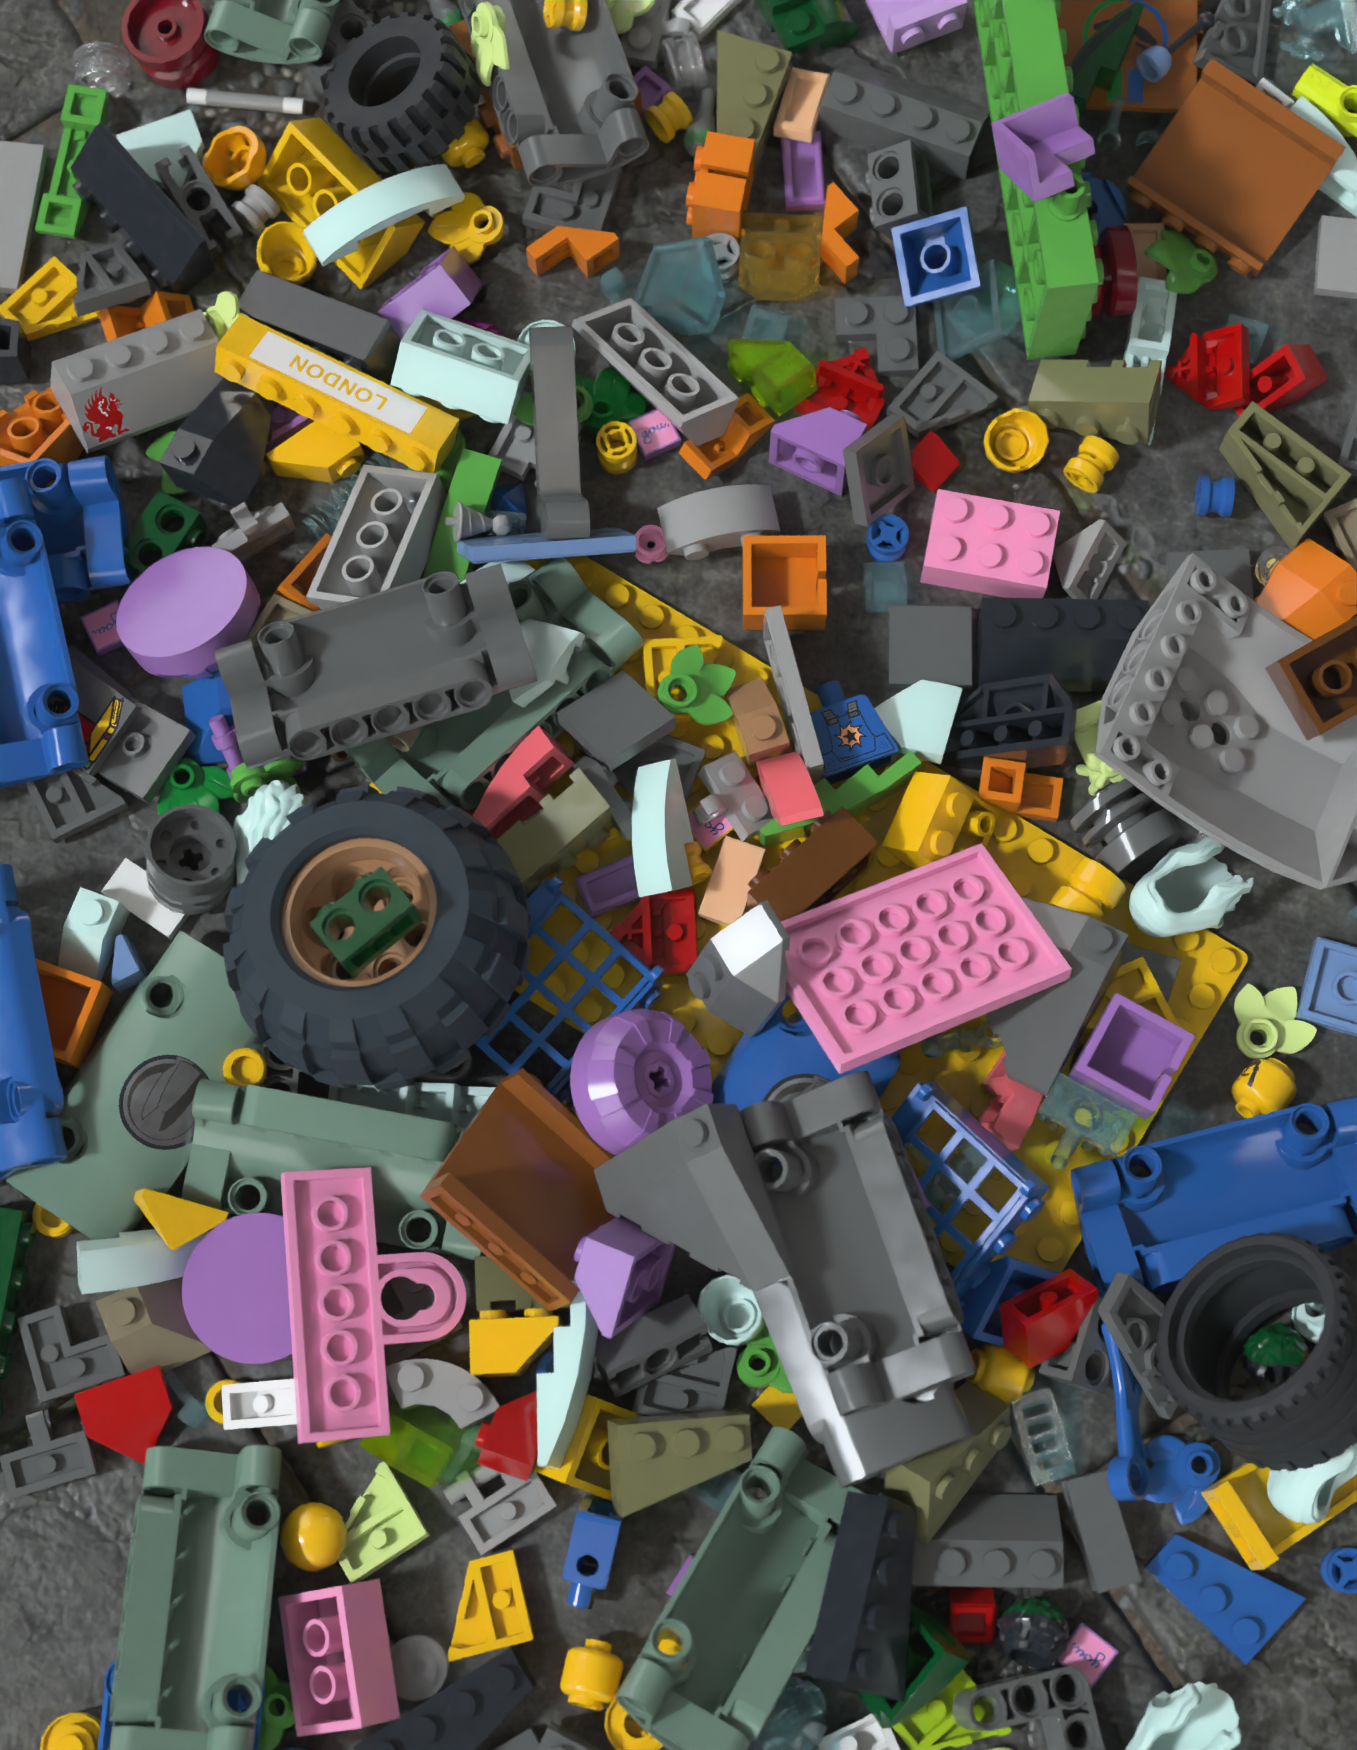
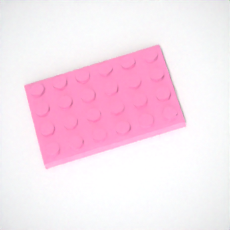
M982 843L781 921L790 936L789 950L785 951L787 963L786 991L839 1074L1066 981L1070 978L1072 971L1068 962Z

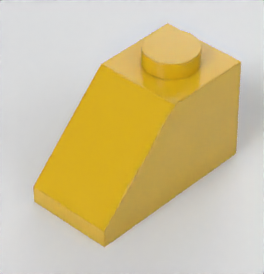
M317 421L312 422L266 454L272 470L277 476L334 483L341 477L348 478L360 469L361 463L366 461L358 441L346 435L338 434L333 429Z

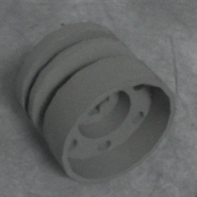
M1127 779L1115 782L1098 792L1070 821V826L1075 833L1089 830L1082 838V843L1085 847H1091L1104 841L1107 843L1096 856L1095 861L1113 872L1120 880L1125 879L1155 860L1174 845L1185 832L1174 815L1167 809H1162L1149 815L1147 811L1156 801L1142 793L1140 789Z
M194 804L177 806L159 815L149 828L145 843L146 876L150 892L158 903L172 912L187 915L207 913L221 905L228 897L231 887H233L236 874L237 844L234 830L224 816L211 808Z

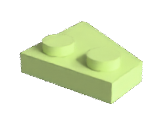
M386 1461L381 1462L377 1466L375 1477L363 1496L359 1495L350 1510V1517L345 1523L347 1529L346 1546L338 1558V1562L351 1584L359 1583L430 1536Z

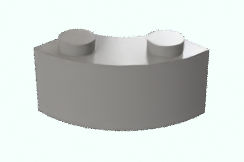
M744 484L708 489L683 496L657 508L667 554L685 556L686 560H699L708 556L709 552L737 546H742L743 548V536H773L780 532L771 487L768 485Z
M411 1359L386 1366V1377L401 1409L409 1410L423 1405L437 1407L448 1413L460 1429L466 1430L494 1416L496 1409L502 1406L493 1391L483 1381L471 1375L465 1369L451 1363L433 1359Z

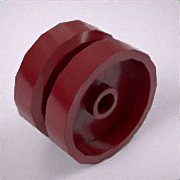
M132 0L124 12L121 24L123 42L148 77L164 88L183 89L195 86L211 74L219 62L221 51L212 48L204 39V33L210 17L199 0Z
M1127 225L1103 228L1097 245L1093 246L1095 259H1101L1103 263L1104 282L1103 285H1098L1097 287L1098 300L1097 303L1091 306V319L1098 317L1102 306L1110 317L1133 314L1137 303V259L1131 231Z

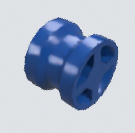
M1199 475L1195 490V514L1197 516H1206L1209 512H1216L1220 517H1230L1235 496L1234 477L1224 476L1220 480H1212L1208 475Z
M892 514L882 515L871 523L868 529L866 546L869 555L875 561L882 564H891L898 561L904 555L909 538V529L906 523L900 517ZM883 542H885V543H890V544L892 545V547H890V545H884V544L881 545V544H882Z
M1337 1547L1329 1550L1323 1556L1320 1564V1573L1323 1581L1329 1588L1348 1594L1357 1593V1549Z

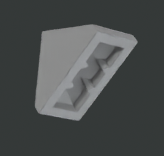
M1106 520L1096 521L1053 549V558L1062 588L1073 599L1098 598L1127 544Z

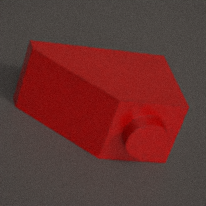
M1285 344L1250 370V403L1253 401L1270 414L1297 402L1329 379L1310 344ZM1249 404L1234 407L1239 417Z
M1068 1269L999 1304L1004 1347L1030 1368L1067 1350L1098 1298V1289L1072 1269Z
M537 1391L498 1407L491 1423L482 1421L474 1446L482 1449L477 1464L520 1480L528 1481L538 1453Z

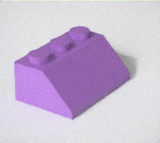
M615 1217L607 1224L601 1225L593 1233L584 1236L577 1246L574 1257L575 1261L579 1262L574 1279L602 1335L609 1339H612L660 1302L676 1247L675 1244L667 1245L643 1232L639 1224L626 1217Z

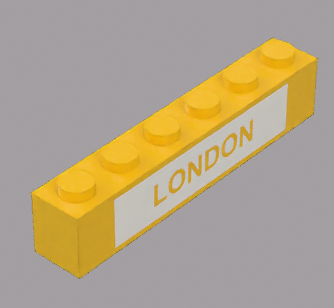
M241 313L216 346L215 373L231 382H236L259 393L266 399L284 405L303 417L313 419L333 429L338 434L346 435L370 447L375 452L383 453L404 463L413 470L436 474L455 444L460 419Z

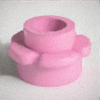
M646 525L634 534L636 535L637 550H634L636 552L635 556L640 562L650 564L652 561L659 563L669 555L666 551L662 528L659 526ZM649 542H653L655 546L653 548H649L647 544Z

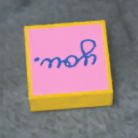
M699 803L688 812L693 840L700 843L702 852L706 855L721 843L725 836H729L735 830L725 815L701 826L693 814L695 809L702 806Z

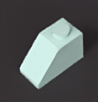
M80 887L63 926L58 967L101 981L115 949L116 936L122 933L130 914L127 908L120 901Z

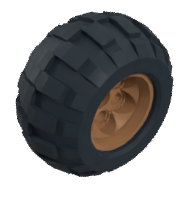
M369 785L339 790L340 794H337L335 801L317 807L310 801L288 814L286 818L290 824L272 840L262 837L245 859L249 872L243 883H238L236 888L231 887L224 913L226 928L231 933L230 942L223 943L226 975L229 987L235 993L240 1013L247 1025L264 1045L289 1067H295L313 1076L316 1081L346 1089L357 1088V1085H374L377 1090L415 1085L414 1080L418 1079L419 1075L437 1069L441 1074H445L469 1059L465 1050L483 1034L492 1037L508 1016L511 1009L508 1001L516 985L522 986L530 958L531 948L528 944V930L531 914L525 889L506 851L491 836L488 829L466 811L453 805L449 807L444 806L437 797L407 787L397 786L396 791H390L388 794H380L378 790ZM382 866L409 899H413L412 903L424 921L359 972L355 979L345 980L348 971L309 923L317 918L318 912L326 904L338 901L352 890L354 883L361 876L370 872L373 873ZM391 898L380 900L375 905L374 911L386 908ZM355 927L345 928L341 940L350 937ZM423 935L418 946L413 947L414 941Z

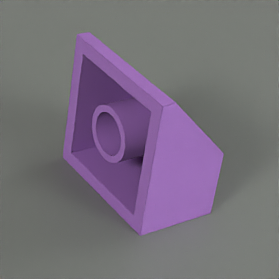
M831 407L774 424L770 434L769 463L842 496L848 484L843 449L866 433L867 424L863 423L861 418L851 411H837Z

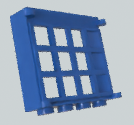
M555 876L551 881L546 878L528 898L531 914L528 940L536 934L557 954L536 977L529 970L526 971L525 979L530 984L511 1004L510 1012L500 1028L492 1037L484 1035L474 1044L509 1075L520 1070L534 1053L541 1048L563 1067L545 1089L559 1102L567 1104L572 1099L570 1074L573 1057L568 1061L546 1040L567 1017L585 1033L592 1027L574 1009L594 986L617 1005L608 1017L633 1009H651L663 995L660 988L665 983L660 977L664 974L665 970L660 965L654 967L653 970L647 967L559 889L564 881ZM561 904L584 923L564 946L541 927ZM590 930L613 949L594 973L571 954ZM620 957L624 958L644 976L624 999L600 980ZM564 960L587 979L567 1003L563 1002L543 984ZM537 990L560 1010L539 1034L516 1015ZM509 1021L515 1024L532 1040L513 1064L490 1045L492 1040Z
M936 1082L918 1083L891 1119L898 1130L904 1149L911 1143L932 1162L918 1180L922 1190L924 1191L936 1174L941 1171L962 1191L944 1215L928 1199L930 1207L926 1210L928 1215L937 1223L933 1228L937 1240L946 1231L967 1251L966 1255L950 1273L961 1307H963L965 1302L961 1298L970 1287L972 1289L976 1288L987 1278L991 1272L988 1264L997 1254L999 1256L1004 1254L1012 1247L1018 1238L1014 1232L1022 1222H1029L1041 1211L1045 1204L1042 1197L1050 1187ZM934 1110L957 1130L939 1155L917 1135V1132ZM964 1139L988 1159L969 1183L947 1163V1160ZM995 1167L1018 1187V1190L1000 1212L977 1191ZM969 1199L993 1220L975 1243L952 1223Z

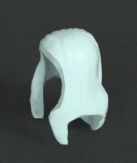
M275 780L269 785H261L255 795L248 799L246 811L236 817L233 830L237 844L235 861L237 884L244 882L249 872L245 859L261 838L264 837L266 839L267 837L272 840L290 824L286 816L308 803V796L301 793L297 784L289 785L283 780Z
M1206 837L1196 844H1186L1169 850L1156 866L1136 883L1130 894V914L1137 927L1152 937H1170L1207 928L1219 929L1224 924V914L1235 910V904L1239 902L1241 896L1251 891L1253 878L1251 877L1244 881L1240 875L1232 876L1227 871V864L1221 863L1213 857L1221 853L1225 846L1211 837Z
M1357 1443L1348 1448L1343 1454L1331 1458L1326 1463L1314 1465L1312 1468H1299L1297 1471H1287L1286 1469L1281 1471L1270 1470L1267 1489L1268 1498L1274 1508L1293 1522H1301L1306 1525L1320 1523L1327 1517L1335 1490L1357 1474Z
M1199 1681L1195 1684L1188 1683L1182 1689L1171 1694L1163 1691L1149 1702L1146 1713L1125 1750H1232L1241 1743L1242 1738L1240 1728H1236L1239 1716L1235 1711L1234 1702L1228 1693L1218 1690L1216 1683L1205 1685Z

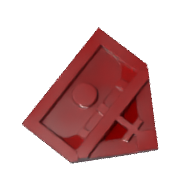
M1242 323L1206 332L1202 337L1193 332L1189 337V347L1174 366L1169 364L1164 371V376L1210 411L1250 404L1249 328Z
M866 347L854 350L853 355L830 362L825 359L818 361L817 370L811 371L795 402L794 411L806 415L828 407L837 411L848 410L858 415L862 422L867 424L866 432L873 428L884 408L883 394L885 389L883 384L878 382L869 362L870 356Z
M673 890L641 897L638 905L620 925L617 924L610 931V934L651 970L660 965L665 970L661 977L687 976V972L699 956L695 890Z
M160 1365L74 1394L87 1437L142 1464H145L147 1449L157 1446L169 1421L175 1415L172 1413L174 1406L163 1368Z

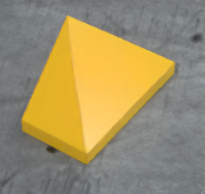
M146 1188L137 1190L133 1199L171 1251L226 1221L228 1212Z

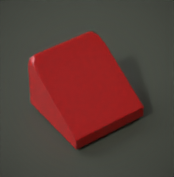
M932 430L910 452L913 477L932 493H935L961 465L960 461Z
M948 1587V1628L960 1643H994L996 1604L993 1588Z

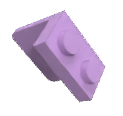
M865 0L891 55L963 28L967 8V0Z

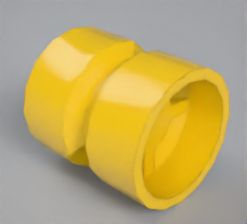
M1082 858L1067 878L1070 886H1061L1048 904L1087 915L1103 922V910H1112L1127 889L1123 882L1109 869L1094 860Z

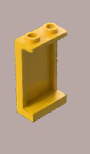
M1245 1462L1202 1491L1201 1494L1251 1571L1260 1570L1279 1560L1277 1556L1355 1503L1357 1501V1474L1335 1490L1327 1517L1320 1523L1310 1525L1293 1522L1274 1508L1268 1498L1267 1482L1270 1473L1268 1467L1262 1469L1252 1463Z

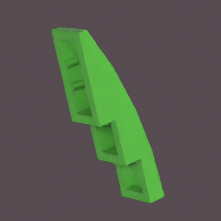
M465 448L462 449L436 529L423 579L432 574L447 571L455 573L461 583L465 580L464 574L473 572L475 564L457 553V543L453 538V526L445 525L446 517H453L455 505L459 501L484 516H489L491 511L490 501L503 467L502 459ZM483 532L468 538L481 537Z
M910 750L880 776L867 764L836 790L823 778L814 785L823 813L829 810L834 814L843 806L852 816L857 815L886 799L908 783L914 771L920 772L922 762ZM819 817L783 826L774 818L759 830V841L764 847L808 836L813 833L811 826Z

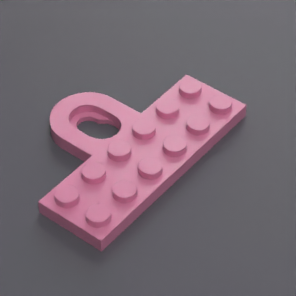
M371 1167L284 1172L281 1174L298 1444L390 1435L384 1345L427 1342L449 1333L460 1321L465 1309L466 1289L464 1281L456 1267L447 1259L437 1254L416 1252L377 1255ZM396 1277H407L416 1284L430 1286L434 1291L435 1299L430 1308L419 1310L410 1319L398 1320L389 1316L383 1309L381 1291L389 1280Z

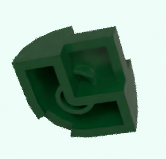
M755 0L771 33L776 32L784 50L792 52V55L817 44H820L822 50L858 36L857 25L844 0Z

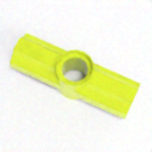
M1312 64L1301 76L1291 95L1297 99L1301 96L1307 99L1329 119L1343 137H1357V114H1352L1346 110L1352 109L1357 113V85L1347 86L1315 64Z

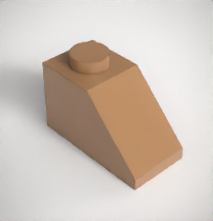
M763 678L731 687L724 695V698L733 712L731 718L748 768L757 766L756 761L788 754L790 741L777 704Z

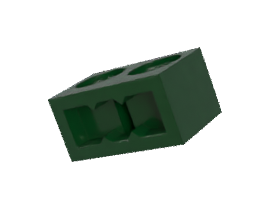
M158 490L124 541V547L129 550V553H125L124 563L134 570L135 577L138 578L140 574L150 567L145 564L148 558L153 555H162L163 559L185 549L201 547L207 534L205 530L207 525L202 515L195 509ZM174 522H185L179 531L167 532L169 526Z
M380 866L373 873L370 872L361 876L354 883L352 890L338 901L326 904L318 912L317 918L309 924L348 973L354 977L423 922L424 919L414 904ZM391 898L386 908L374 911L375 905L380 900ZM355 927L350 937L338 940L339 934L345 928Z

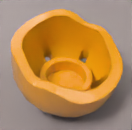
M234 126L213 138L210 149L203 157L202 164L213 184L230 191H240L247 189L251 184H255L263 175L267 162V152L263 141L252 130L244 126Z

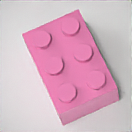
M938 489L920 582L1004 598H1043L1048 584L1060 511Z
M380 1579L278 1597L297 1737L363 1728L399 1719L400 1715Z

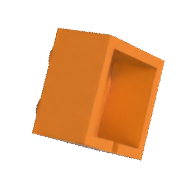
M707 131L705 145L697 146L693 167L696 170L694 182H689L686 196V206H688L686 225L692 226V241L702 243L707 236L722 232L735 238L740 246L754 179L755 139Z
M826 535L743 536V630H763L764 612H766L767 608L781 605L787 630H825L827 618V579H825Z
M36 959L54 1059L59 1063L79 1069L87 1058L114 991L101 981Z

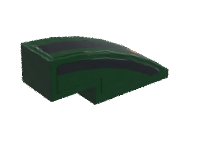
M1136 2L1115 15L1093 34L1069 64L1073 74V90L1069 94L1074 97V103L1077 104L1080 120L1095 87L1111 91L1138 28L1144 4Z

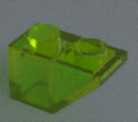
M731 339L727 342L729 355L727 366L733 377L738 382L744 380L751 387L752 394L762 407L769 406L779 417L817 391L814 366L790 341Z
M389 1411L390 1435L363 1438L359 1446L398 1471L431 1489H436L458 1449Z

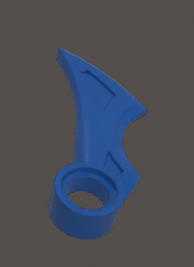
M1103 1323L1101 1327L1107 1346L1114 1384L1118 1456L1112 1458L1108 1467V1485L1111 1494L1116 1500L1140 1501L1147 1496L1150 1484L1149 1471L1146 1465L1147 1451L1143 1443L1139 1424V1406L1143 1389L1105 1323Z

